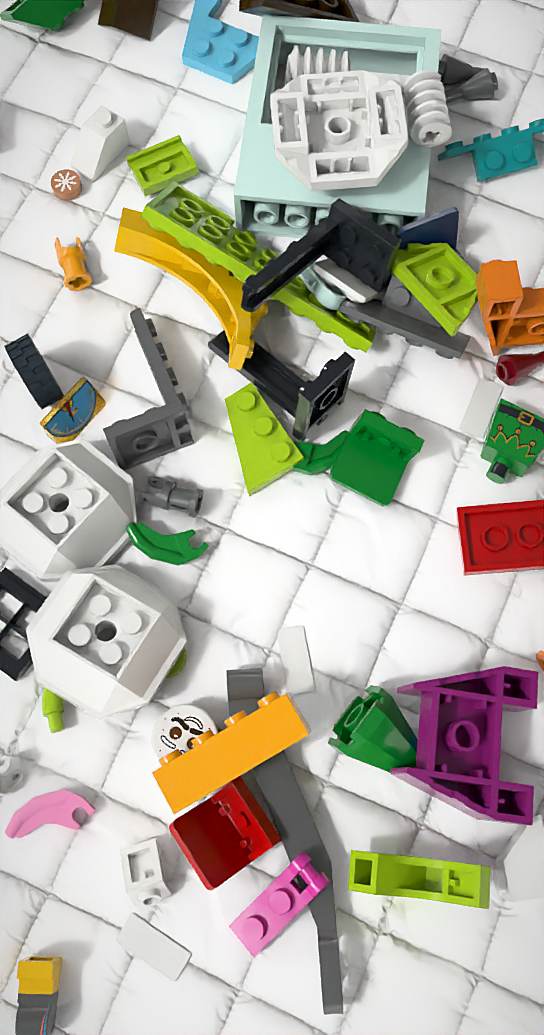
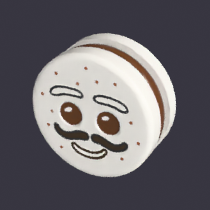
M177 705L166 710L157 719L151 734V746L156 759L159 760L176 749H179L181 754L194 748L191 740L210 729L214 735L218 734L217 724L205 710L194 705Z

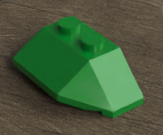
M16 0L0 13V18L3 21L39 30L51 29V31H55L65 24L64 18L68 14L80 11L85 4L83 3L84 0Z

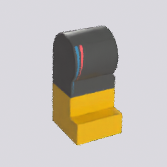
M28 956L18 961L17 979H19L17 1003L19 1004L15 1021L16 1035H52L56 1019L62 957Z

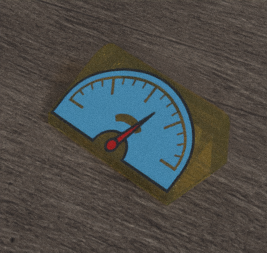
M83 376L39 424L47 437L56 444L73 441L105 407L106 402L88 379Z

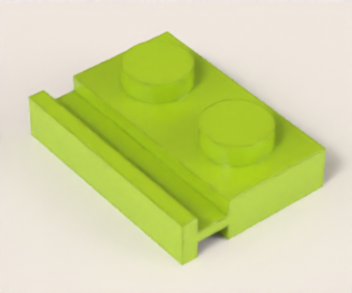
M180 134L126 157L127 165L131 169L145 197L165 189L172 182L179 183L199 174L198 166L188 148L182 142Z

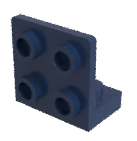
M452 207L400 227L398 229V238L402 241L399 250H406L408 243H420L423 245L447 243L465 261L456 248L459 222L458 209Z

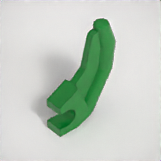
M344 430L328 443L322 445L295 441L294 444L304 457V460L294 465L293 471L312 476L331 469L349 432Z
M132 522L126 527L132 544L147 557L176 566L198 558L209 547L205 542L197 549L190 547L189 539L196 534L193 529L173 535H160L140 522L137 524Z

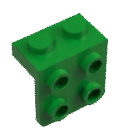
M364 409L353 422L329 477L333 482L385 507L390 504L408 462L420 452L425 440L416 436L411 429L399 427L387 421L382 414Z

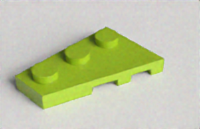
M252 382L224 399L249 497L293 470L294 465L304 460V457Z

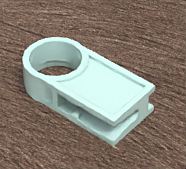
M314 262L308 269L299 274V277L322 305L338 311L340 304L347 299L345 291L336 285L333 286L325 283V280L320 278V274L312 269L315 264Z

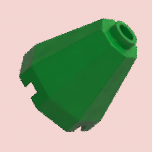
M370 685L364 690L369 696L364 700L360 696L353 699L334 724L332 731L338 736L336 739L330 737L328 744L338 753L389 773L390 768H416L418 742L416 735L393 697L382 687Z

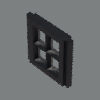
M5 567L0 572V592L5 590L20 601L22 605L11 619L0 611V620L6 624L0 631V642L11 628L28 640L26 630L16 622L27 608L37 613L47 597ZM0 645V670L17 682L33 664L30 647L28 646L21 657L17 658Z

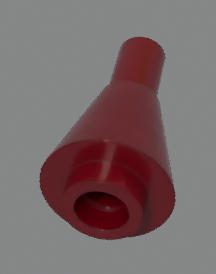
M544 351L535 354L501 355L496 365L498 378L508 386L514 385L535 370L537 366L544 364Z

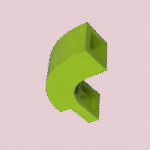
M351 850L348 890L372 895L417 898L489 909L491 866Z

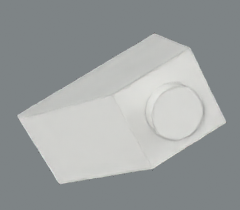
M101 105L82 124L70 167L94 182L130 144L125 119L104 105Z
M533 815L532 826L519 825L496 859L497 869H493L494 885L497 893H502L503 899L506 901L517 902L544 898V826L541 815Z

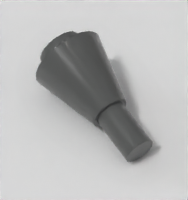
M443 54L441 60L439 59L438 73L441 75L440 82L443 85L467 81L485 69L472 67L470 64L447 54Z
M485 68L460 84L459 87L444 91L446 104L462 98H494V91L498 90L495 72L490 73L489 69Z

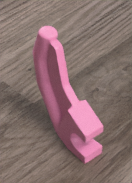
M60 789L35 796L13 814L5 834L11 839L15 837L23 838L43 824H57L78 830L82 825L75 818L76 811L79 808H83L89 815H93L97 809L85 797L66 789Z

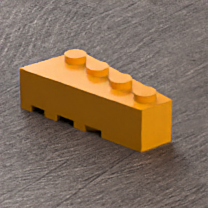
M277 691L272 692L257 702L260 707L257 711L247 716L245 711L242 710L225 720L227 728L214 735L210 729L191 740L194 748L181 754L179 749H176L158 760L162 767L153 771L152 774L173 814L178 813L313 732L291 693L279 696Z

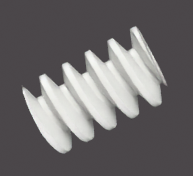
M295 45L287 59L285 85L299 75L350 71L351 61L348 51L344 50L341 59L337 60L335 49L331 50L327 59L324 56L323 48H319L316 57H313L311 48L307 47L304 55L300 56L299 48Z
M432 70L414 73L407 79L403 88L407 116L409 118L410 136L413 142L423 147L441 145L452 134L444 86L440 82L441 75Z

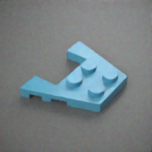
M195 0L182 52L183 64L229 84H234L254 68L259 36L214 19L213 17L222 5V0Z

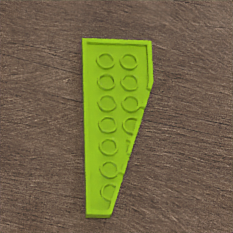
M172 182L148 202L140 216L147 220L153 229L159 232H167L177 238V242L187 249H195L205 255V259L209 263L225 267L233 272L236 279L243 283L250 275H256L271 258L280 256L272 249L260 248L255 240L256 236L250 231H239L233 226L235 220L227 213L176 182ZM299 275L270 298L271 300H279L286 304L295 315L305 316L314 321L316 326L323 332L333 333L342 338L343 342L354 350L360 349L366 353L373 343L376 331L365 322H353L346 318L345 313L322 305Z

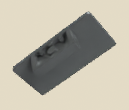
M395 274L391 277L383 301L374 298L365 303H356L347 298L339 307V311L345 313L346 318L353 322L363 323L365 321L375 325V329L383 334H398L405 337L407 343L417 347L425 345L433 348L437 355L446 359H453L454 357L460 359L471 336L459 331L456 335L451 336Z

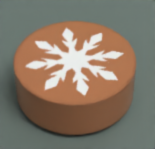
M63 169L56 172L51 178V187L58 199L69 201L80 195L82 183L75 171Z

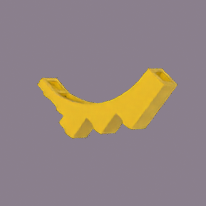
M123 207L114 252L148 262L178 278L197 293L212 309L226 333L230 344L228 368L241 370L245 358L250 359L252 356L255 339H251L250 336L253 335L260 317H266L269 300L255 312L245 311L241 308L243 282L236 279L233 272L223 266H215L205 259V255L195 249H187L177 242V238L167 232H159L153 229L147 220L140 217L142 212Z

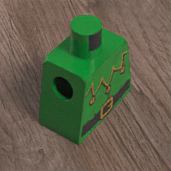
M502 398L493 413L480 454L482 459L491 463L486 473L487 478L498 484H503L509 473L523 477L544 450V418Z

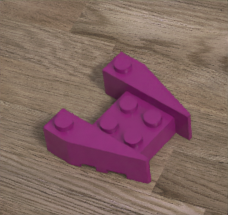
M502 666L398 687L397 693L421 697L416 768H390V774L477 820L532 826L534 786L499 781L502 710L521 712L537 709L539 672Z

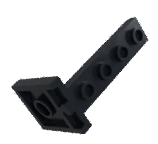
M338 198L331 204L329 215L318 225L311 226L305 236L298 241L291 242L285 252L277 258H271L256 275H250L245 280L242 286L241 308L250 313L255 312L322 255L354 275L363 284L380 293L387 285L402 240Z
M223 330L208 342V348L228 363L230 344ZM255 342L251 358H245L241 370L236 371L295 418L292 435L302 443L306 439L307 432L315 424L320 426L327 419V413L336 404L340 406L344 402L356 359L347 352H344L336 360L330 359L323 366L320 375L314 381L308 380L305 382Z

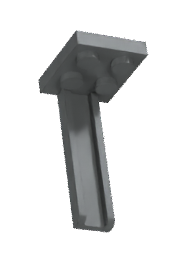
M141 308L131 311L130 318L165 405L150 408L143 414L127 420H118L111 426L103 428L108 444L122 470L132 468L194 444L190 426L185 412L190 411L183 392L177 394L174 389L175 386L179 385L172 367H165L163 362L167 361L168 358L161 342L155 344L153 337L158 336L151 318L145 320Z

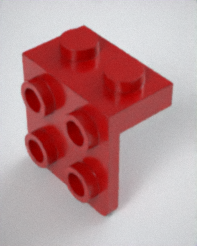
M241 776L227 783L212 797L176 818L169 825V830L204 887L209 891L219 887L282 840Z

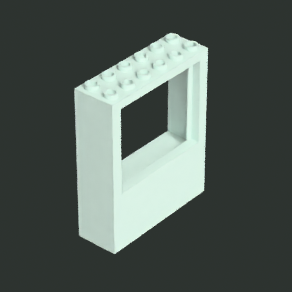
M263 14L233 194L236 229L241 232L248 230L252 234L301 239L306 235L311 226L320 224L328 217L331 204L338 198L351 205L397 238L400 227L423 219L426 207L431 147L417 145L413 142L409 132L407 148L377 186L310 191L275 158L272 124H269L271 113L270 94L274 92L278 64L287 65L288 56L291 55L295 45L299 48L300 56L304 55L307 47L311 48L313 57H316L319 48H323L324 56L327 59L331 50L335 49L337 60L341 59L344 50L348 51L351 61L350 70L352 71L365 70L375 73L409 76L423 70H432L438 73L442 29Z

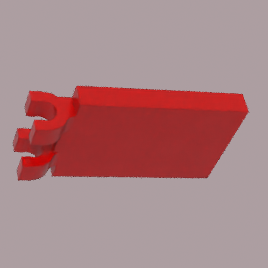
M544 500L456 508L463 576L544 569Z

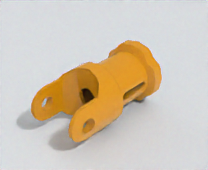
M56 237L55 249L58 263L65 273L63 279L65 287L71 291H79L90 286L92 278L86 272L84 264L86 256L80 238L76 237V247H62L59 238Z

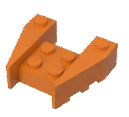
M496 259L488 263H482L475 283L481 316L493 356H498L502 347L544 344V288H522L517 260L503 261Z

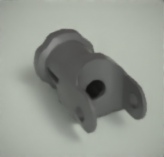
M156 476L148 478V483L161 491L155 495L147 492L140 493L139 498L143 503L164 510H169L170 508L189 513L190 517H197L204 495L202 489L191 490L177 486L175 481Z

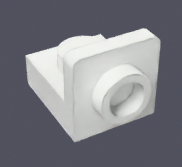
M156 838L119 849L125 892L135 906H153L158 904L162 898L171 895L170 887L165 880L160 848Z

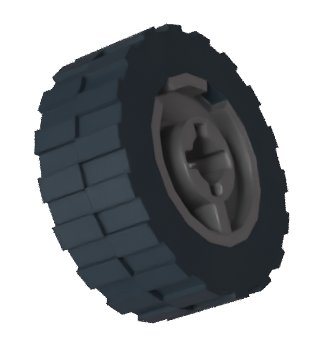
M28 333L4 346L15 369L41 410L65 398L56 379Z

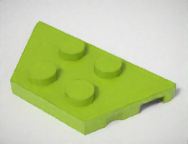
M408 243L406 250H398L391 271L451 336L456 335L479 301L475 283L478 275L447 243H432L430 245Z

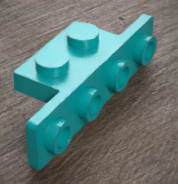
M544 118L528 123L529 128L519 130V125L501 130V136L491 138V133L474 137V143L463 146V141L445 145L446 151L437 155L438 161L472 153L477 182L538 165L532 136L544 133Z

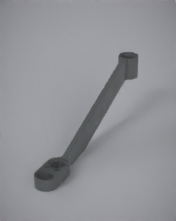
M263 669L227 670V695L230 717L242 710L248 716L260 709L257 702L264 698ZM284 750L252 768V771L278 834L282 839L281 841L290 863L305 851L312 859L310 864L319 874L323 872L330 880L328 885L308 904V907L317 926L323 1015L343 1014L331 860ZM298 874L296 878L301 889L304 891L308 884Z

